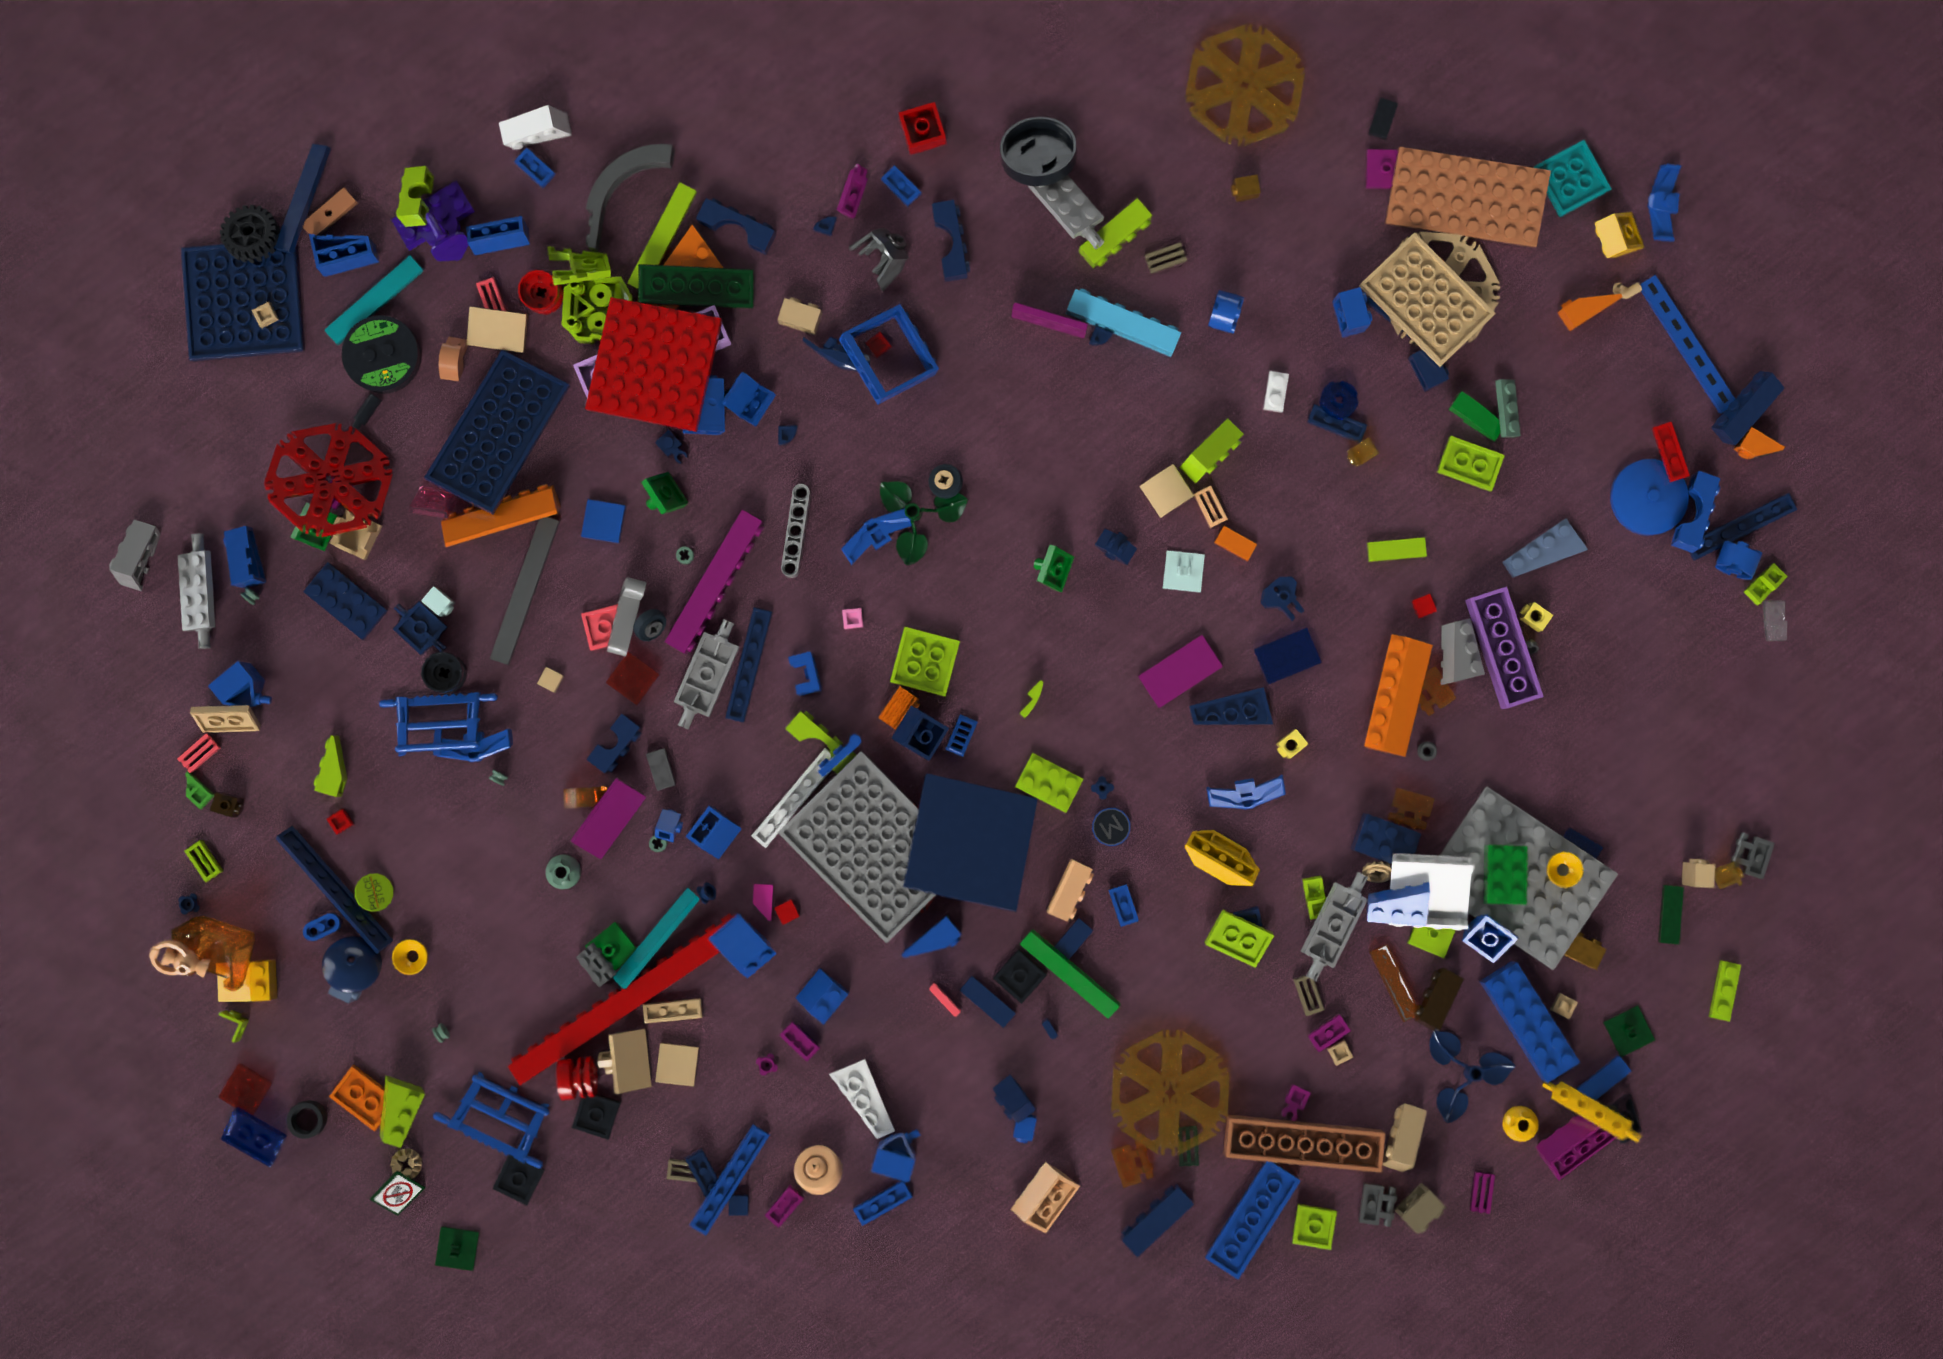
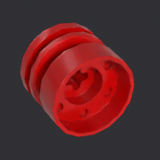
M543 270L528 272L521 278L518 284L520 300L526 307L538 314L547 315L553 313L563 303L564 290L562 285H554L552 275ZM542 290L545 291V297H544V298L541 296V295H542V293H541Z
M593 1056L586 1057L585 1060L583 1057L578 1058L577 1067L573 1059L558 1060L556 1080L561 1101L576 1099L578 1090L581 1098H586L587 1094L590 1098L596 1097L598 1071Z

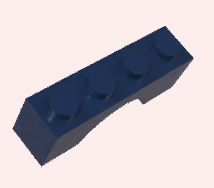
M714 198L712 200L705 199L696 217L699 224L714 231L727 224H735L742 227L747 232L749 247L764 255H767L776 237L775 230H773L771 225L767 223L762 225L756 222V219L750 215L743 216L739 214V211L729 206V208L722 206L720 201Z
M954 200L932 203L935 227L947 231L953 240V247L950 253L941 259L945 282L966 279L967 272H970L969 260L965 261L964 258L967 248L966 243L961 241V235H964L962 223L958 224L957 217H960L959 205H955Z

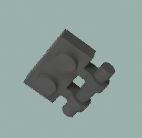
M1741 832L1740 838L1735 843L1737 847L1734 856H1731L1730 859L1732 862L1730 869L1738 871L1739 865H1743V874L1763 879L1775 843L1759 837H1753L1752 843L1747 842L1749 834ZM1745 848L1749 849L1747 859L1742 858Z
M594 943L590 944L576 957L580 965L585 968L599 988L617 974L612 968L613 964L606 960L600 947L597 948Z
M1364 1182L1358 1218L1359 1223L1379 1225L1380 1218H1384L1383 1225L1391 1227L1392 1220L1395 1217L1393 1210L1394 1203L1397 1202V1188L1389 1186L1388 1193L1385 1194L1383 1193V1185ZM1382 1200L1387 1201L1385 1211H1381Z

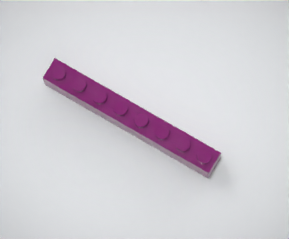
M741 510L670 631L665 643L686 655L694 650L697 644L695 642L697 636H701L706 629L704 624L707 619L711 620L716 612L714 607L717 602L721 603L726 593H724V590L727 586L730 587L735 579L733 575L737 569L740 570L745 562L743 558L746 553L752 551L755 545L753 543L755 537H759L762 534L764 523L761 520Z

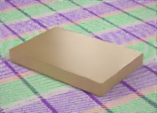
M471 306L469 309L467 345L525 352L528 314Z
M249 705L191 707L190 714L203 733L260 731L261 725Z
M645 1029L609 1035L615 1094L652 1087Z

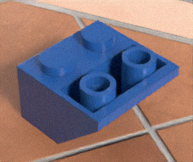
M708 806L686 835V838L715 858L720 859L742 828L713 806Z

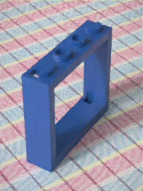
M901 304L842 333L839 338L840 343L877 405L934 376L939 370L936 364L937 360L929 353L927 343L922 341L918 328L911 323L908 312L904 311ZM895 318L926 372L885 392L854 338Z

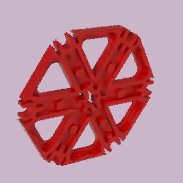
M337 423L291 431V434H287V439L290 440L289 443L280 440V446L278 443L276 445L264 481L265 490H273L274 492L267 494L269 502L299 530L303 532V528L306 525V534L309 533L311 528L316 529L317 537L320 535L321 530H323L322 537L367 528V525L370 526L372 524V521L368 518L369 516L378 519L379 514H382L393 478L392 469H384L385 466L390 465V461L383 452L356 428L352 435L351 426L346 432L342 431V424H339L337 430H335ZM319 434H329L331 436L325 460L321 459L304 443L306 437ZM353 442H359L373 455V459L370 461L345 466ZM287 455L306 474L280 478L276 475L281 458ZM327 476H330L332 483H328L326 480ZM377 480L381 481L378 497L373 502L368 501L352 487V485ZM313 494L308 513L305 516H299L284 502L288 498ZM334 498L355 517L353 520L337 524H330L327 521Z

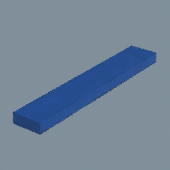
M754 1124L751 1126L689 1224L690 1227L705 1236L708 1234L769 1138V1133Z

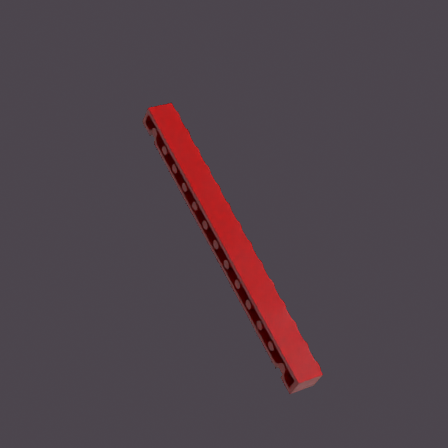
M729 913L720 919L722 921L717 927L715 924L704 930L706 932L705 935L702 937L696 935L688 941L690 945L685 948L681 945L672 951L674 954L672 957L667 959L665 956L656 962L658 966L651 970L648 967L640 973L642 977L636 981L634 979L626 989L621 991L615 989L608 994L609 999L604 1002L600 999L591 1005L593 1007L588 1013L585 1010L575 1016L576 1021L573 1023L567 1021L559 1027L561 1031L556 1034L553 1032L543 1037V1043L538 1045L536 1042L527 1048L528 1053L523 1056L520 1053L512 1058V1063L507 1067L521 1086L720 953L708 938L737 914L732 916Z

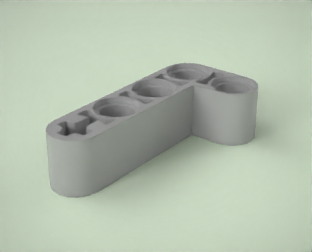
M630 577L625 579L608 641L607 652L626 657L646 582Z

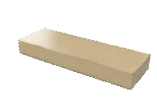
M701 998L643 1004L644 1024L703 1018Z

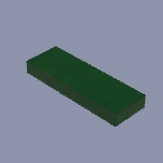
M1663 885L1659 943L1680 944L1684 887Z

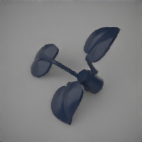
M1434 1031L1430 1037V1053L1437 1063L1447 1065L1452 1059V1061L1465 1068L1464 1077L1467 1081L1457 1087L1456 1090L1445 1088L1437 1096V1108L1446 1123L1459 1119L1468 1107L1467 1095L1459 1093L1462 1088L1471 1084L1472 1081L1478 1082L1482 1079L1490 1085L1501 1084L1516 1067L1507 1057L1494 1052L1482 1055L1479 1059L1480 1066L1465 1064L1455 1058L1461 1051V1043L1454 1034Z

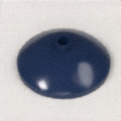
M356 936L345 937L334 942L327 949L322 960V972L325 980L331 987L344 993H356L369 988L378 979L382 969L380 952L376 954L362 937ZM354 958L355 960L354 962L350 963L348 962V959Z

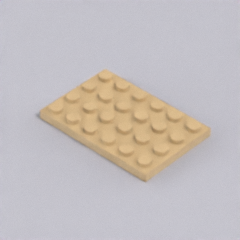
M1413 233L1359 285L1439 367L1496 314L1416 233Z

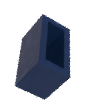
M1423 350L1412 354L1408 358L1424 392L1445 383L1449 379L1447 367L1445 365L1439 367Z
M1011 1075L992 1088L996 1094L994 1099L1000 1106L1003 1105L1005 1107L1003 1112L1009 1120L1013 1118L1017 1123H1020L1036 1110L1019 1083Z

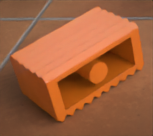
M899 686L878 718L896 730L911 705L918 709L920 706L917 703L919 699Z

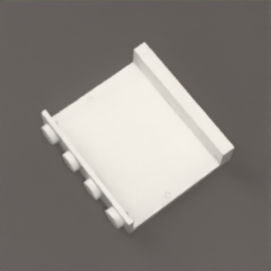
M1393 853L1390 889L1398 890L1405 888V886L1411 885V887L1429 882L1430 900L1426 927L1434 929L1452 928L1454 930L1468 929L1467 914L1470 879L1474 867L1472 857ZM1389 924V925H1393V926H1396V927L1410 926V925Z

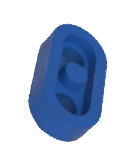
M335 913L321 916L304 926L303 936L309 941L319 940L338 931L342 925V920ZM331 919L335 921L334 926H331L329 923ZM314 927L317 929V934L312 933Z

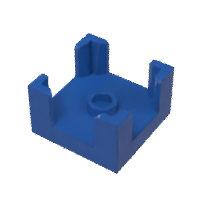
M810 651L788 657L790 666L794 668L807 667L804 668L806 679H809L810 682L796 685L797 695L803 696L822 691L814 654Z

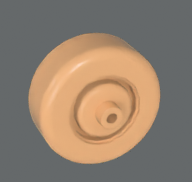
M815 1145L805 1149L798 1156L794 1166V1175L798 1184L805 1191L814 1195H822L832 1191L840 1182L843 1170L840 1158L830 1148Z

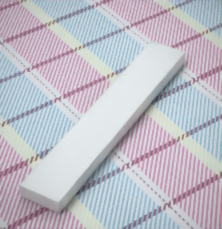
M827 748L823 749L751 835L763 847L767 848L778 832L788 823L829 774L828 772L822 777L817 771L820 768L818 766L820 762L825 758L828 760L831 758V753Z

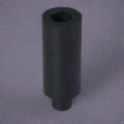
M370 393L353 417L355 421L352 426L358 430L362 424L365 426L382 400Z

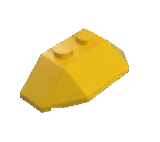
M1215 830L1192 831L1185 845V849L1195 866L1228 885L1252 886L1260 871L1246 848Z

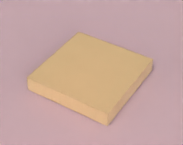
M660 1043L655 1082L694 1087L699 1047Z

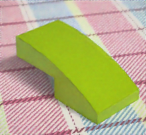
M1773 563L1747 587L1744 593L1756 605H1759L1788 576Z
M1042 680L1027 693L1032 700L1019 713L1024 719L1032 711L1039 699L1043 687Z
M1321 875L1302 879L1310 920L1317 919L1327 899Z

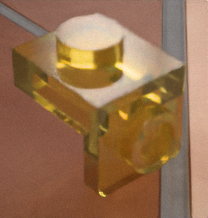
M1370 437L1347 450L1349 462L1352 465L1355 464L1356 467L1361 466L1380 454Z
M1734 862L1715 868V881L1719 889L1738 883L1739 886L1743 885V871L1740 866L1736 867Z

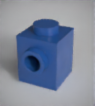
M662 809L655 827V837L674 842L676 834L680 833L683 827L681 814L674 810Z

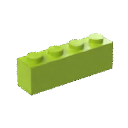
M1137 198L1097 232L1104 240L1101 247L1094 249L1087 240L1079 247V253L1093 269L1097 265L1101 267L1107 262V257L1111 253L1113 255L1118 253L1122 249L1121 245L1127 241L1129 243L1137 236V231L1140 229L1145 230L1151 224L1152 214Z

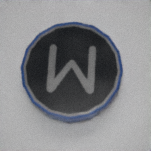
M1106 808L1094 817L1092 831L1100 843L1107 846H1116L1127 839L1130 833V822L1123 811L1116 808Z

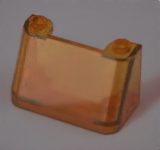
M205 916L194 917L171 930L172 940L181 942L189 950L194 951L199 959L198 961L211 959L206 972L226 978L223 981L225 989L235 992L244 985L255 945V934L253 932ZM172 948L174 950V953L177 954L180 952L177 949ZM196 971L186 974V976L193 975Z

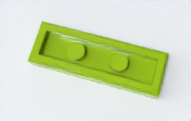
M1425 537L1367 543L1369 562L1427 557Z

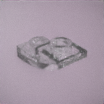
M1763 601L1766 641L1787 640L1785 601Z

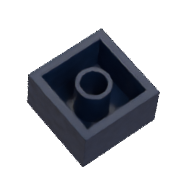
M911 705L891 739L930 761L949 728Z

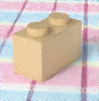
M790 297L789 300L784 298L778 322L781 325L816 335L822 311L815 304L808 303V305H805L799 299Z
M1690 859V862H1683L1682 885L1714 888L1715 864H1708V860Z

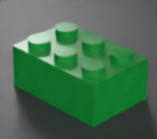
M1484 845L1483 903L1527 905L1528 846Z

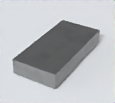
M665 748L646 754L657 791L675 786L676 782Z

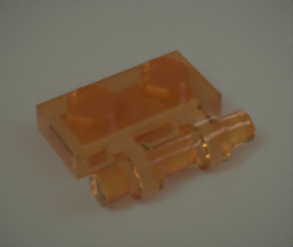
M1436 666L1426 672L1422 691L1426 689L1432 698L1427 701L1423 693H1421L1419 701L1421 704L1420 708L1422 711L1425 710L1428 716L1435 713L1431 707L1435 703L1441 709L1457 698L1448 684L1441 685L1443 677Z
M1396 788L1391 806L1398 808L1397 814L1389 812L1388 819L1393 820L1394 823L1399 825L1403 823L1410 825L1413 829L1420 828L1425 830L1427 822L1421 821L1422 815L1430 817L1435 798ZM1405 810L1415 813L1414 818L1404 816Z
M1142 1139L1135 1141L1137 1149L1131 1151L1129 1144L1111 1149L1123 1188L1142 1182L1140 1178L1142 1173H1145L1147 1179L1154 1177L1152 1171L1154 1168L1152 1163L1149 1162L1148 1150L1144 1146ZM1135 1157H1140L1142 1166H1136Z

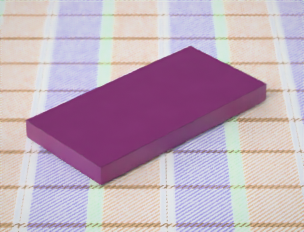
M1017 302L1014 303L1012 308V318L1085 338L1088 324Z
M1203 635L1139 675L1138 678L1159 709L1223 666Z
M616 778L570 841L597 858L602 859L646 799V796Z

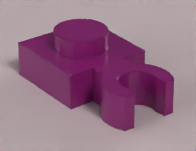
M1292 1084L1284 1100L1289 1105L1282 1110L1281 1115L1285 1117L1286 1113L1291 1111L1293 1113L1291 1120L1295 1121L1297 1118V1108L1303 1111L1311 1093Z

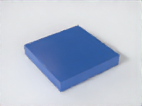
M587 499L581 537L620 544L626 506Z

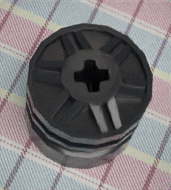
M438 652L425 659L421 668V676L429 689L449 694L456 692L464 685L467 678V670L459 657L446 652ZM444 669L450 671L448 678L442 676Z

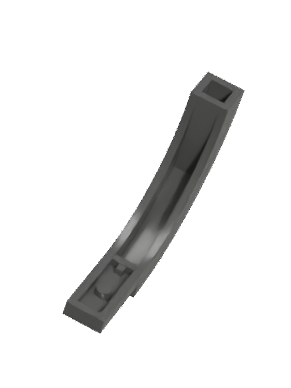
M652 144L633 149L615 159L600 174L591 189L586 206L588 213L593 214V216L590 215L589 217L590 234L586 236V245H588L591 252L599 253L605 210L616 188L627 178L640 171L651 168L672 169L675 153L673 145Z

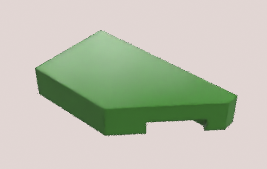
M187 771L186 797L199 809H203L215 794L194 774Z

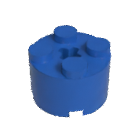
M1219 290L1208 327L1234 334L1244 297Z
M1724 541L1715 567L1727 575L1733 573L1737 575L1736 578L1751 580L1763 553L1750 549V545L1745 542L1738 541L1735 544L1730 541Z

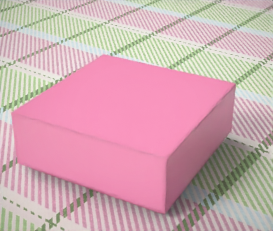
M862 608L842 610L844 629L863 627Z

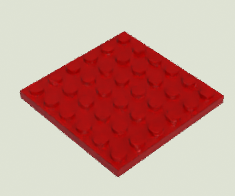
M610 297L585 409L697 432L722 319Z

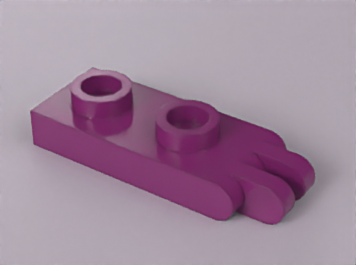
M856 164L854 170L852 169L849 172L837 207V211L849 218H855L868 181L866 177L867 169L859 164Z

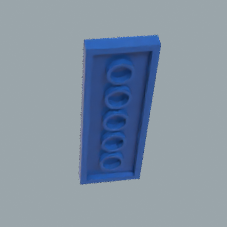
M1265 1161L1208 1250L1205 1259L1236 1279H1239L1301 1180L1274 1162Z

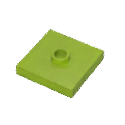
M1413 927L1407 943L1445 958L1455 930L1452 928Z
M1298 1204L1292 1243L1331 1250L1337 1210Z

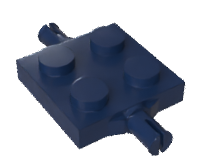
M419 601L408 611L400 603L396 605L397 607H394V610L402 617L393 630L420 655L423 656L433 646L440 652H444L447 649L439 639L449 627L422 602Z

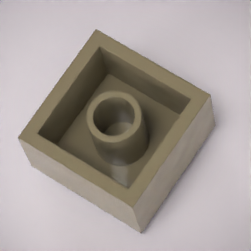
M1420 1183L1394 1210L1419 1234L1429 1228V1223L1434 1218L1437 1219L1443 1214L1445 1206L1425 1185Z

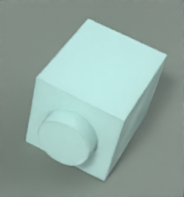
M434 586L421 600L441 617L449 615L454 609L453 605L456 603Z

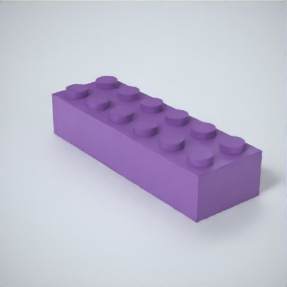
M1507 587L1465 600L1501 709H1507L1544 697Z

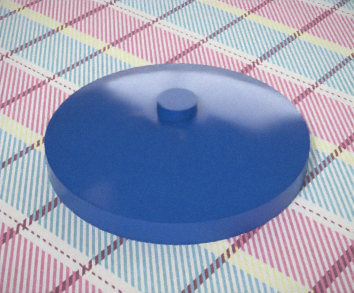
M1643 459L1626 466L1616 476L1610 493L1611 507L1617 520L1631 532L1646 536L1658 535L1675 527L1685 515L1689 501L1688 488L1684 478L1669 482L1663 461L1657 459Z

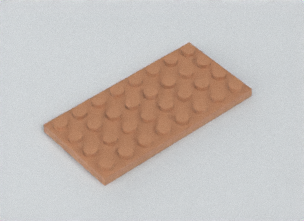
M1399 147L1385 224L1457 234L1464 237L1468 236L1470 238L1535 248L1537 247L1551 170Z

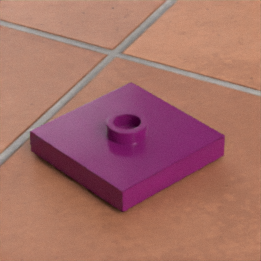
M1367 149V189H1391L1398 150Z

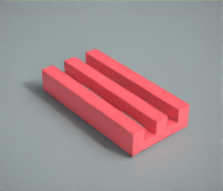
M494 277L476 283L485 308L490 309L482 288L483 285L486 287L493 309L498 310L489 283H492L501 311H507Z
M206 733L177 759L179 762H182V765L188 769L189 773H193L221 747ZM208 740V742L203 747H201L195 754H193L187 761L185 760L205 741ZM211 745L214 746V747H213L210 751H208L202 758H200L194 765H192V766L190 765V763H192L198 756H200V755H201L206 749H208Z
M935 982L929 987V990L954 1017L961 1012L957 1005Z

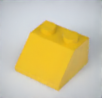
M1632 212L1614 213L1595 222V231L1601 240L1602 251L1607 258H1615L1644 248Z

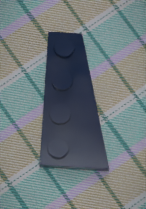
M1264 687L1189 706L1193 725H1273Z

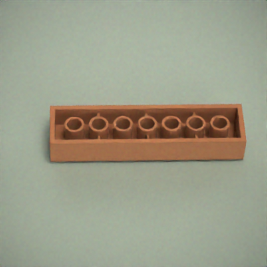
M1227 1115L1223 1154L1227 1158L1382 1172L1385 1133L1381 1129Z

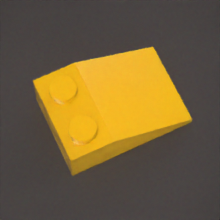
M276 960L217 963L218 1002L268 1001L277 998Z

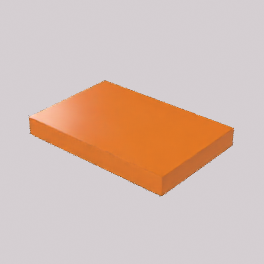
M352 1065L329 1097L374 1132L381 1125L385 1088L357 1066Z

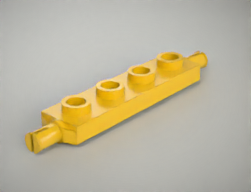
M1562 1081L1557 1085L1551 1082L1543 1083L1542 1087L1552 1092L1551 1098L1621 1140L1628 1136L1637 1143L1639 1142L1642 1135L1631 1130V1121Z

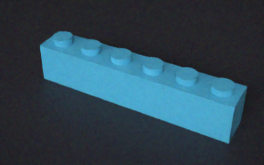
M1075 289L1066 311L1067 315L1114 332L1118 336L1167 356H1172L1181 335L1177 327L1162 325L1158 319L1145 318L1141 312L1135 310L1132 312L1125 309V306L1119 303L1111 304L1108 302V299L1102 296L1094 297L1085 289Z

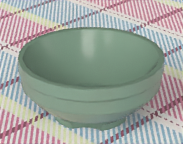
M567 854L553 857L546 867L548 882L558 889L573 887L581 876L580 864L574 857ZM560 866L564 867L567 871L564 878H559L556 875V869Z

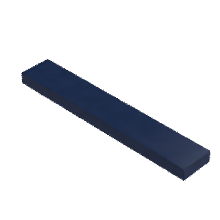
M312 144L282 225L277 244L274 247L278 251L293 254L331 151V148L319 144Z
M1787 493L1704 534L1705 542L1702 548L1689 553L1693 561L1721 548L1724 541L1733 542L1798 509L1790 494Z
M753 608L725 717L727 719L745 723L773 614L772 611Z

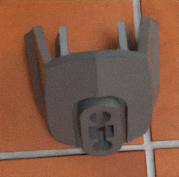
M880 228L871 231L862 239L848 246V249L853 251L872 240L858 254L860 256L863 254L868 256L874 249H879L882 253L880 264L872 272L879 275L877 282L880 290L883 292L903 270L909 256L904 249L907 243L899 234H892L887 229Z

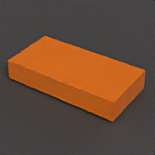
M1223 526L1214 542L1245 561L1249 560L1257 546L1256 543L1226 526Z

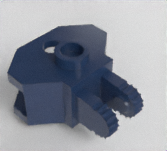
M1104 529L1094 545L1104 552V555L1109 559L1117 560L1125 565H1128L1137 550L1135 546L1127 541V536L1120 532L1118 534L1113 533L1107 529Z
M1279 577L1262 591L1260 603L1265 609L1277 608L1279 611L1282 610L1291 621L1295 617L1286 607L1290 603L1299 613L1302 614L1305 611L1296 600L1297 582L1293 577ZM1274 587L1278 588V592L1274 591Z

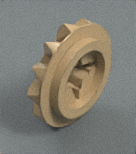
M1374 861L1363 866L1362 874L1369 877L1367 880L1370 882H1386L1391 879L1392 867H1390L1389 863L1384 864L1383 861Z
M408 1148L397 1151L392 1157L390 1164L392 1173L394 1174L398 1170L411 1179L416 1177L422 1168L420 1155ZM409 1158L408 1165H410L411 1168L407 1167L405 1170H403V1164H401V1161L404 1162Z

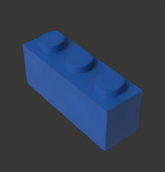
M522 216L466 227L467 243L474 255L530 245L529 228Z

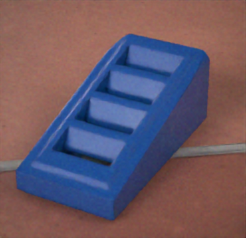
M960 714L945 750L963 757L978 722ZM961 722L972 725L971 729L960 725ZM958 729L969 732L968 736L957 732ZM955 736L966 739L965 743L954 739ZM952 743L963 746L962 750L951 746Z

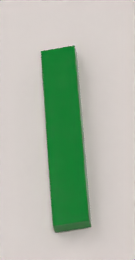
M1032 929L1021 941L1020 945L1106 1018L1109 1019L1121 1006L1118 1000L1035 930Z

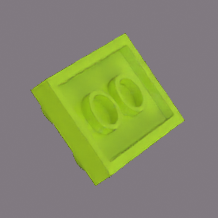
M1450 436L1437 473L1491 492L1505 455Z
M1032 753L1015 787L1067 813L1084 779Z
M1222 910L1204 943L1213 949L1256 968L1272 941L1274 934L1243 918Z

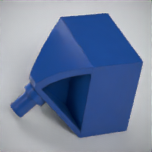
M237 661L208 685L220 702L225 705H249L250 707H256L262 703H272L271 696H263L261 694L265 680L251 663Z
M918 1129L910 1133L906 1132L905 1134L896 1133L880 1141L871 1172L909 1183L916 1159V1151L911 1143H913L912 1140L921 1136Z

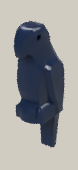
M805 337L802 338V341L831 364L844 370L858 372L842 345L838 344L836 338L830 337L824 344L823 349L817 347ZM863 353L864 357L870 365V357L867 354Z

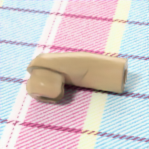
M1616 283L1613 286V293L1621 294L1624 299H1628L1642 291L1639 283H1635L1629 288L1622 285V283Z

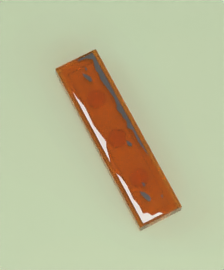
M1388 944L1369 951L1402 1022L1416 1017L1414 1015L1417 1008L1416 1002Z

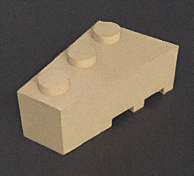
M1405 1103L1396 1108L1394 1114L1395 1121L1390 1130V1137L1383 1155L1382 1166L1400 1172L1414 1167L1427 1113L1426 1110Z

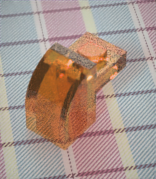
M607 786L563 789L564 808L596 806L607 791Z

